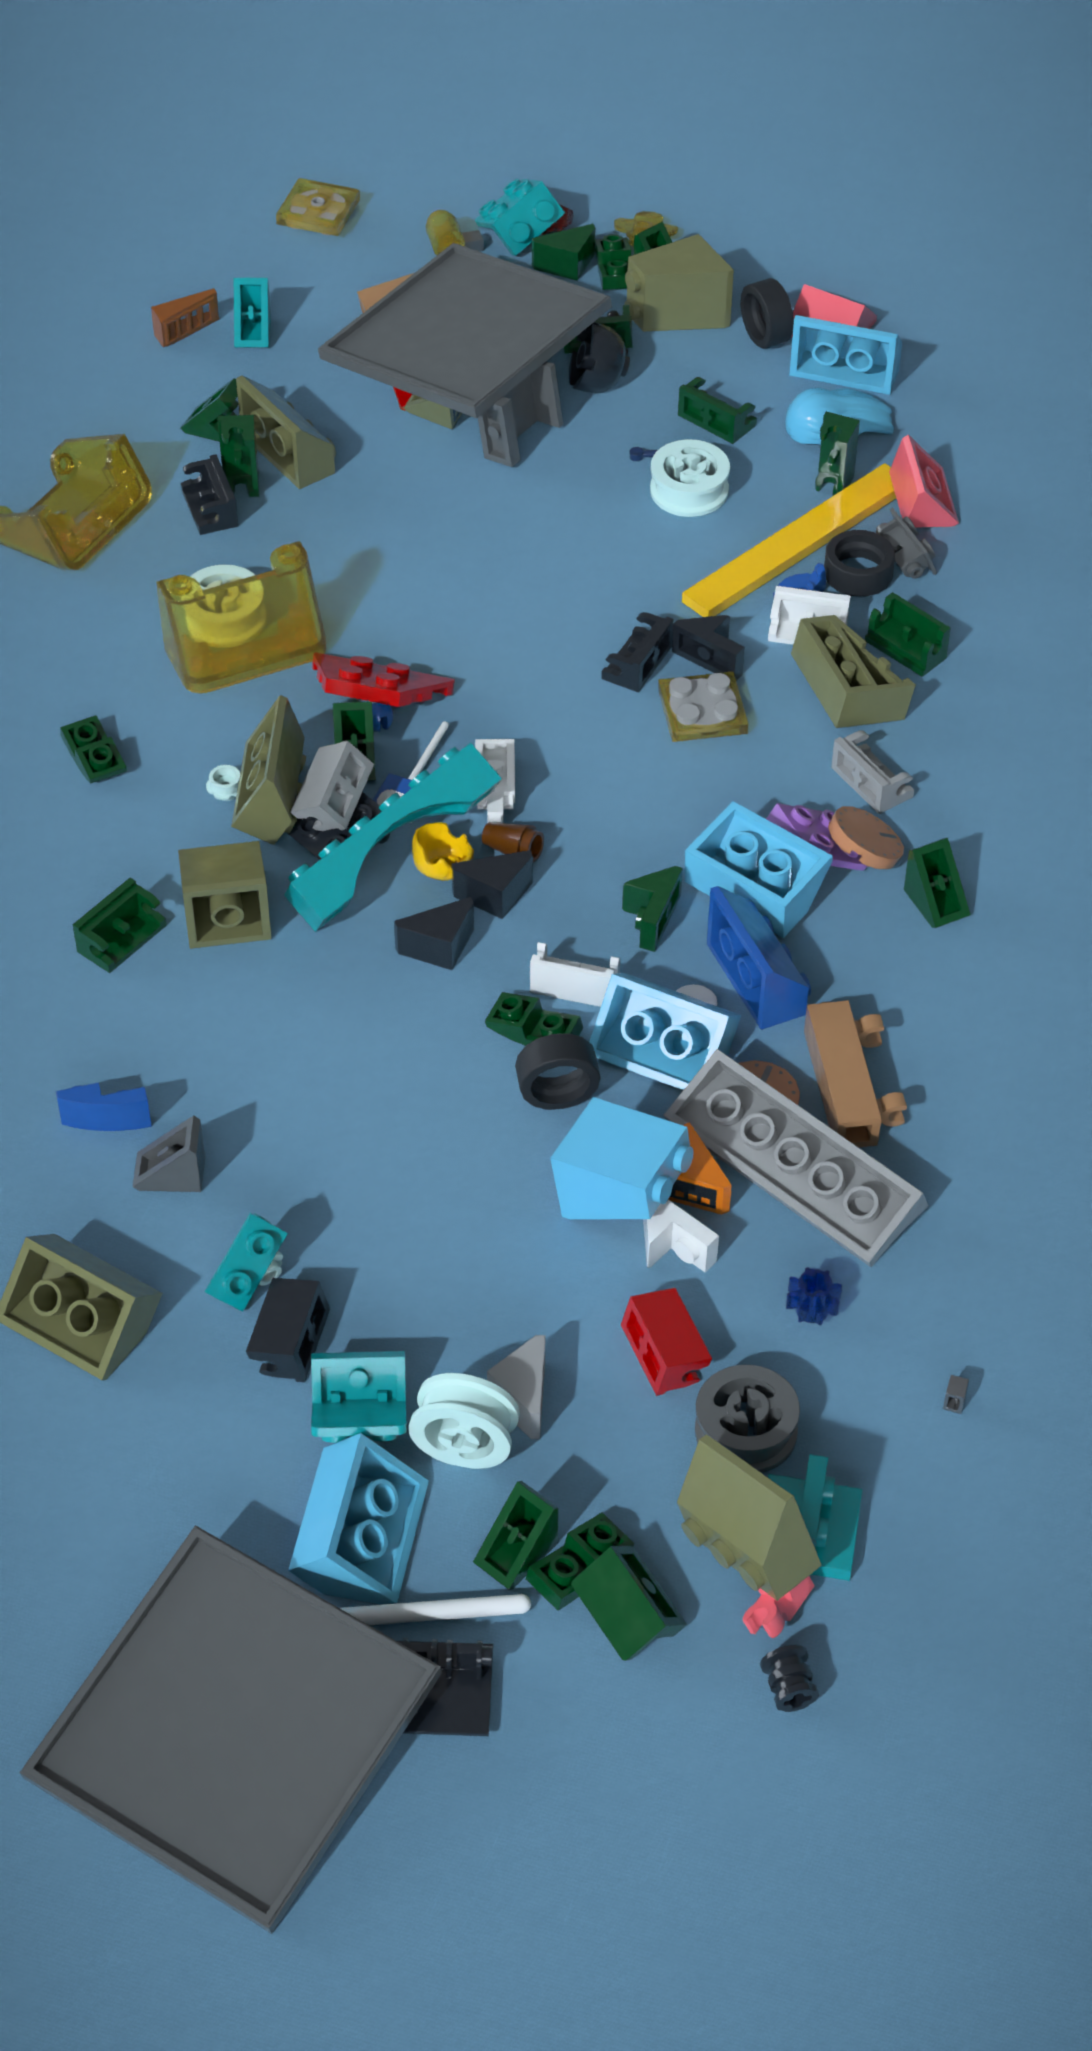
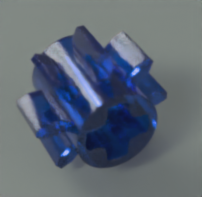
M807 1267L799 1279L792 1276L789 1278V1293H787L785 1306L786 1309H795L798 1322L805 1321L822 1325L823 1320L827 1318L828 1314L833 1316L839 1314L842 1284H833L829 1276L830 1271Z

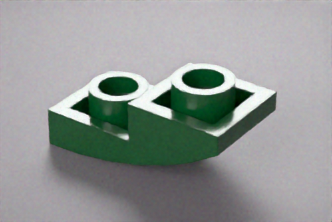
M610 234L604 236L603 239H595V253L602 290L626 289L625 274L628 272V257L631 256L628 238Z
M97 715L60 727V736L77 767L90 784L127 771V767L112 737H107Z
M506 992L500 994L485 1019L486 1027L524 1046L540 1037L551 1034L570 1033L579 1036L584 1028L580 1016L543 1010L539 998Z
M601 1512L568 1532L564 1546L529 1566L526 1580L559 1611L579 1597L571 1585L574 1578L609 1547H634L635 1543Z

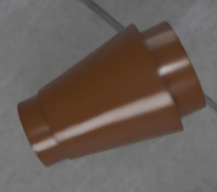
M488 822L482 832V843L502 854L531 850L533 862H535L542 853L544 835L534 825Z

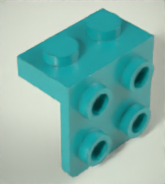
M517 178L503 189L505 194L496 202L494 199L490 200L478 211L480 215L475 219L476 224L479 227L493 229L513 256L520 253L532 242V238L541 235L565 214L542 181L522 179L520 181Z
M405 1351L311 1354L312 1436L321 1437L325 1442L337 1443L350 1438V1436L362 1433L374 1441H390L396 1439L397 1435L407 1432Z

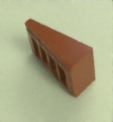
M214 288L151 307L154 335L161 346H170L219 320L217 292ZM209 304V311L203 313V306ZM196 310L197 315L192 316V312Z

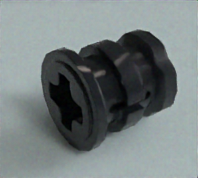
M788 1645L777 1648L767 1653L760 1661L762 1672L769 1674L768 1683L771 1692L776 1694L774 1701L778 1710L785 1712L798 1711L808 1707L819 1697L816 1685L811 1684L813 1675L810 1666L805 1663L808 1659L807 1650L801 1645Z

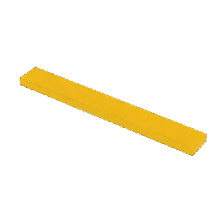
M886 463L882 464L682 592V603L702 617L716 616L830 542L836 535L847 531L895 500L896 495L889 473L891 467Z

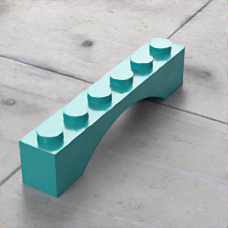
M469 743L460 751L456 747L450 749L438 760L439 768L431 774L427 770L419 773L408 784L411 789L400 797L397 792L391 795L379 806L381 813L372 820L368 816L360 819L348 831L351 834L349 838L342 843L335 839L318 854L321 859L311 867L304 863L288 877L291 883L284 896L315 932L347 907L353 898L356 879L364 858L386 835L402 825L424 817L443 814L464 815L495 790L502 778L472 743Z

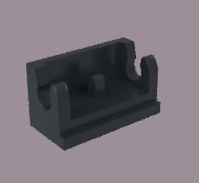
M217 454L211 455L210 459L185 465L183 467L184 474L200 473L198 478L180 483L182 494L199 534L203 535L238 527L236 498Z
M647 612L640 613L636 620L650 625L651 629L648 630L645 627L635 626L632 630V635L617 654H609L605 659L610 664L601 671V679L639 693L672 648L673 618H662Z
M272 1278L246 1349L249 1359L274 1363H262L259 1370L261 1374L277 1378L295 1379L296 1382H305L311 1366V1354L316 1352L330 1311V1306L319 1281Z

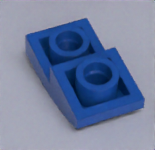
M98 1082L56 1091L62 1125L94 1131H125L152 1127L145 1087L101 1095Z

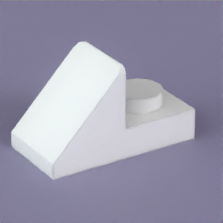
M667 1200L665 1204H660L651 1219H643L648 1268L652 1267L670 1249H673L681 1260L694 1264L705 1273L717 1262L719 1235L670 1200Z

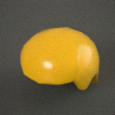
M444 822L427 823L417 828L412 839L414 864L418 871L432 879L441 881L452 880V863L474 859V849L468 842L466 834H462L460 837L453 836L448 824Z

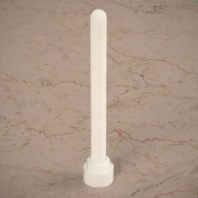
M525 1594L343 1607L340 1609L370 1626L524 1614L530 1610L531 1600Z

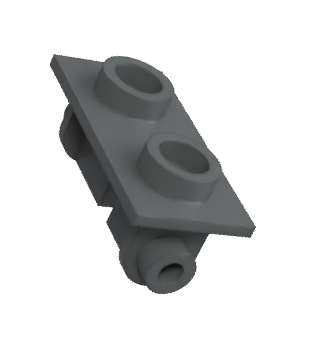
M891 508L890 512L893 520L878 525L876 533L889 540L895 549V563L906 577L916 579L923 574L926 568H929L933 575H936L937 572L932 562L936 555L925 538L919 541L916 537L918 532L907 516L901 519L897 512Z

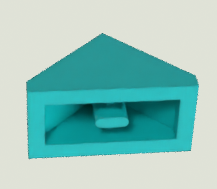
M233 278L234 348H269L271 309L268 278Z

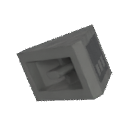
M193 1115L137 1152L133 1188L139 1191L201 1192L205 1151L201 1120Z

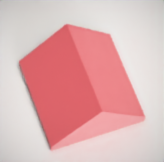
M806 284L803 285L793 310L794 318L795 315L867 329H870L877 321V315L865 305Z
M910 435L903 437L889 471L902 519L907 516L915 528L952 527L959 524L943 467Z

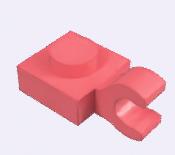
M810 1576L805 1578L778 1601L760 1588L758 1591L761 1596L745 1612L742 1619L750 1634H756L759 1628L763 1626L770 1638L777 1637L782 1632L785 1621H791L815 1585Z

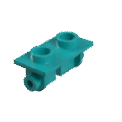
M250 1213L204 1292L243 1312L288 1233L271 1224L264 1217L256 1213Z

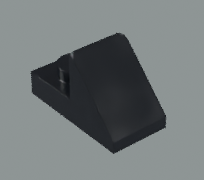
M719 615L681 619L673 624V653L713 673L725 674L733 683L743 675L745 647L729 639L730 616Z

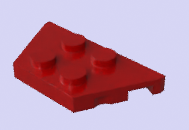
M313 653L312 669L318 670L317 679L322 683L325 693L401 707L410 705L413 702L432 700V692L445 696H450L454 692L455 679L411 671L410 667L405 664L390 663L385 666L374 664L373 659L365 656H353L351 659L323 653Z

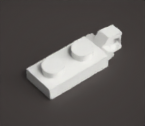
M475 739V748L502 778L495 790L478 803L477 806L478 809H487L488 822L503 823V809H513V803H515L514 739Z

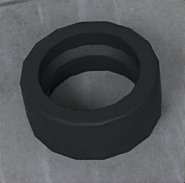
M773 278L745 286L741 293L740 307L745 329L750 339L756 346L762 349L790 340L793 334L794 317L792 306L784 287L778 280Z
M850 530L836 535L826 546L824 562L826 580L838 592L850 596L866 597L880 593L891 583L895 564V549L889 540L880 534L867 530ZM852 557L865 558L878 565L868 569H856L846 566L841 561Z
M570 1033L551 1034L527 1044L518 1054L515 1064L519 1089L523 1099L532 1106L545 1110L577 1106L596 1092L601 1080L593 1045L583 1037ZM559 1066H573L577 1068L569 1074L559 1077L538 1076L548 1069Z

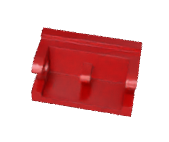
M676 1288L630 1296L621 1327L656 1396L663 1395L666 1391L684 1388L699 1382L700 1379L697 1373L689 1371L708 1367L712 1357Z

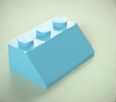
M795 315L789 376L890 395L899 372L902 341L899 335Z
M732 801L685 850V882L709 896L710 888L719 886L752 901L761 915L769 918L774 933L784 938L807 914L832 863L833 856Z
M627 973L612 974L589 1042L593 1045L596 1058L684 1090L716 1049L728 1056L741 1015Z
M362 1433L323 1448L288 1571L324 1595L380 1605L396 1604L429 1480Z

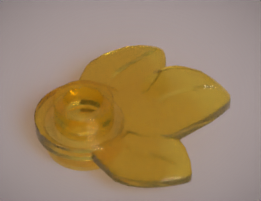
M642 211L636 213L633 219L621 217L615 219L614 228L619 232L626 233V236L629 238V244L634 247V236L662 222L663 216L653 211ZM664 224L670 237L678 233L676 225Z

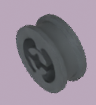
M736 1365L722 1369L708 1378L698 1393L695 1420L697 1444L699 1439L707 1434L759 1472L763 1473L772 1470L791 1455L797 1442L800 1413L797 1394L785 1378L768 1368L756 1365ZM741 1402H746V1414L740 1411ZM748 1424L754 1427L753 1436L747 1437Z

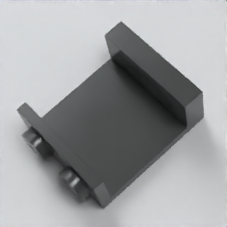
M546 361L478 417L485 459L513 467L521 460L517 437L537 421L558 428L564 425L555 364Z

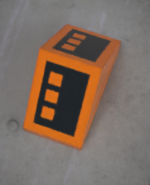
M691 1123L684 1124L683 1126L688 1128L690 1147L693 1148L694 1152L693 1160L689 1169L685 1173L681 1172L673 1184L668 1200L721 1215L730 1212L731 1183Z

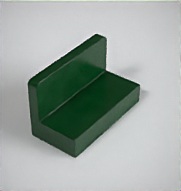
M633 1546L609 1547L571 1582L575 1592L620 1658L624 1661L632 1660L656 1638L674 1637L687 1625Z

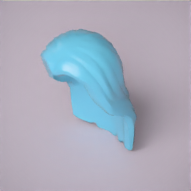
M823 388L807 389L798 394L790 403L785 420L786 431L791 439L802 444L821 445L820 428L826 411L860 420L859 434L863 432H877L892 435L894 431L891 423L892 418L890 417L892 411L889 406L869 394L850 388L831 391Z

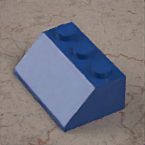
M719 886L710 888L707 946L759 1028L763 1030L806 1015L808 996L811 995L810 982L803 972L799 973L793 964L788 947L785 944H780L774 935L769 918L762 916L752 901Z

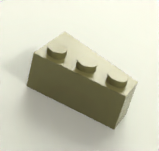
M836 615L800 619L791 655L836 728L905 720L916 686L915 683L909 678L902 681L890 670L891 663L884 657L877 659L866 650L867 642Z

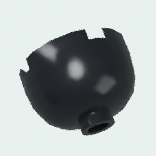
M593 322L577 336L576 340L582 343L578 352L572 351L569 366V384L573 386V389L590 393L604 392L614 386L620 376L624 377L627 374L630 357L626 356L624 341L615 329Z

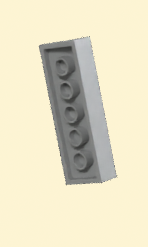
M718 1049L714 1051L663 1115L666 1120L680 1125L690 1122L709 1152L869 1267L875 1264L900 1233L928 1207L923 1192Z

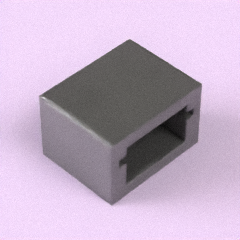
M479 230L459 233V245L476 251H484V241Z
M954 1375L950 1376L943 1410L961 1414L969 1379Z

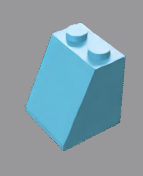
M593 1097L550 1158L562 1217L570 1220L651 1219L659 1205L665 1204L669 1199L673 1184L681 1172L685 1173L692 1163L694 1152L693 1148L690 1147L688 1128Z

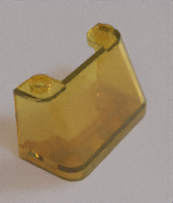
M125 434L65 439L55 448L50 458V468L58 483L27 512L13 513L10 508L0 506V544L61 570H79L151 499L152 486Z
M300 541L282 545L271 553L270 564L272 571L206 590L201 588L196 579L186 575H176L156 582L164 650L187 690L193 693H208L312 662L313 653L315 652L325 654L327 649L326 636L308 555Z

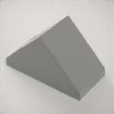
M535 1335L487 1371V1380L500 1386L516 1401L520 1410L517 1426L530 1439H540L546 1335Z

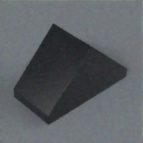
M531 850L451 864L453 896L459 900L471 897L474 907L500 919L506 916L533 883V855Z
M471 897L395 920L394 933L397 953L452 970L474 931L473 900Z

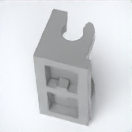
M860 730L844 738L839 737L835 739L831 768L878 814L913 798L914 789L910 785H905V783L913 779L909 773L902 772L894 775L871 752V748L867 744L856 746L859 742L869 738L865 731Z
M348 741L319 747L290 813L298 819H307V817L317 818L318 820L315 821L312 828L318 831L335 828L340 830L346 829L374 763Z

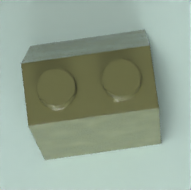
M699 234L628 257V272L625 274L627 300L624 305H630L631 319L643 332L726 328L730 326L734 270Z
M259 841L178 850L190 949L271 940L267 885Z

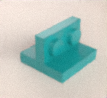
M809 1454L806 1480L768 1474L770 1480L792 1494L796 1500L822 1565L810 1575L850 1581L863 1489L836 1485L835 1477L826 1476L829 1457Z

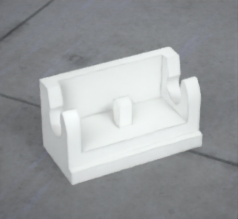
M776 586L770 615L771 624L768 641L794 644L800 619L836 615L847 625L851 596Z
M538 942L537 955L533 954L530 961V993L601 1007L611 975L620 974V958L611 956L610 968L549 957L547 956V944Z

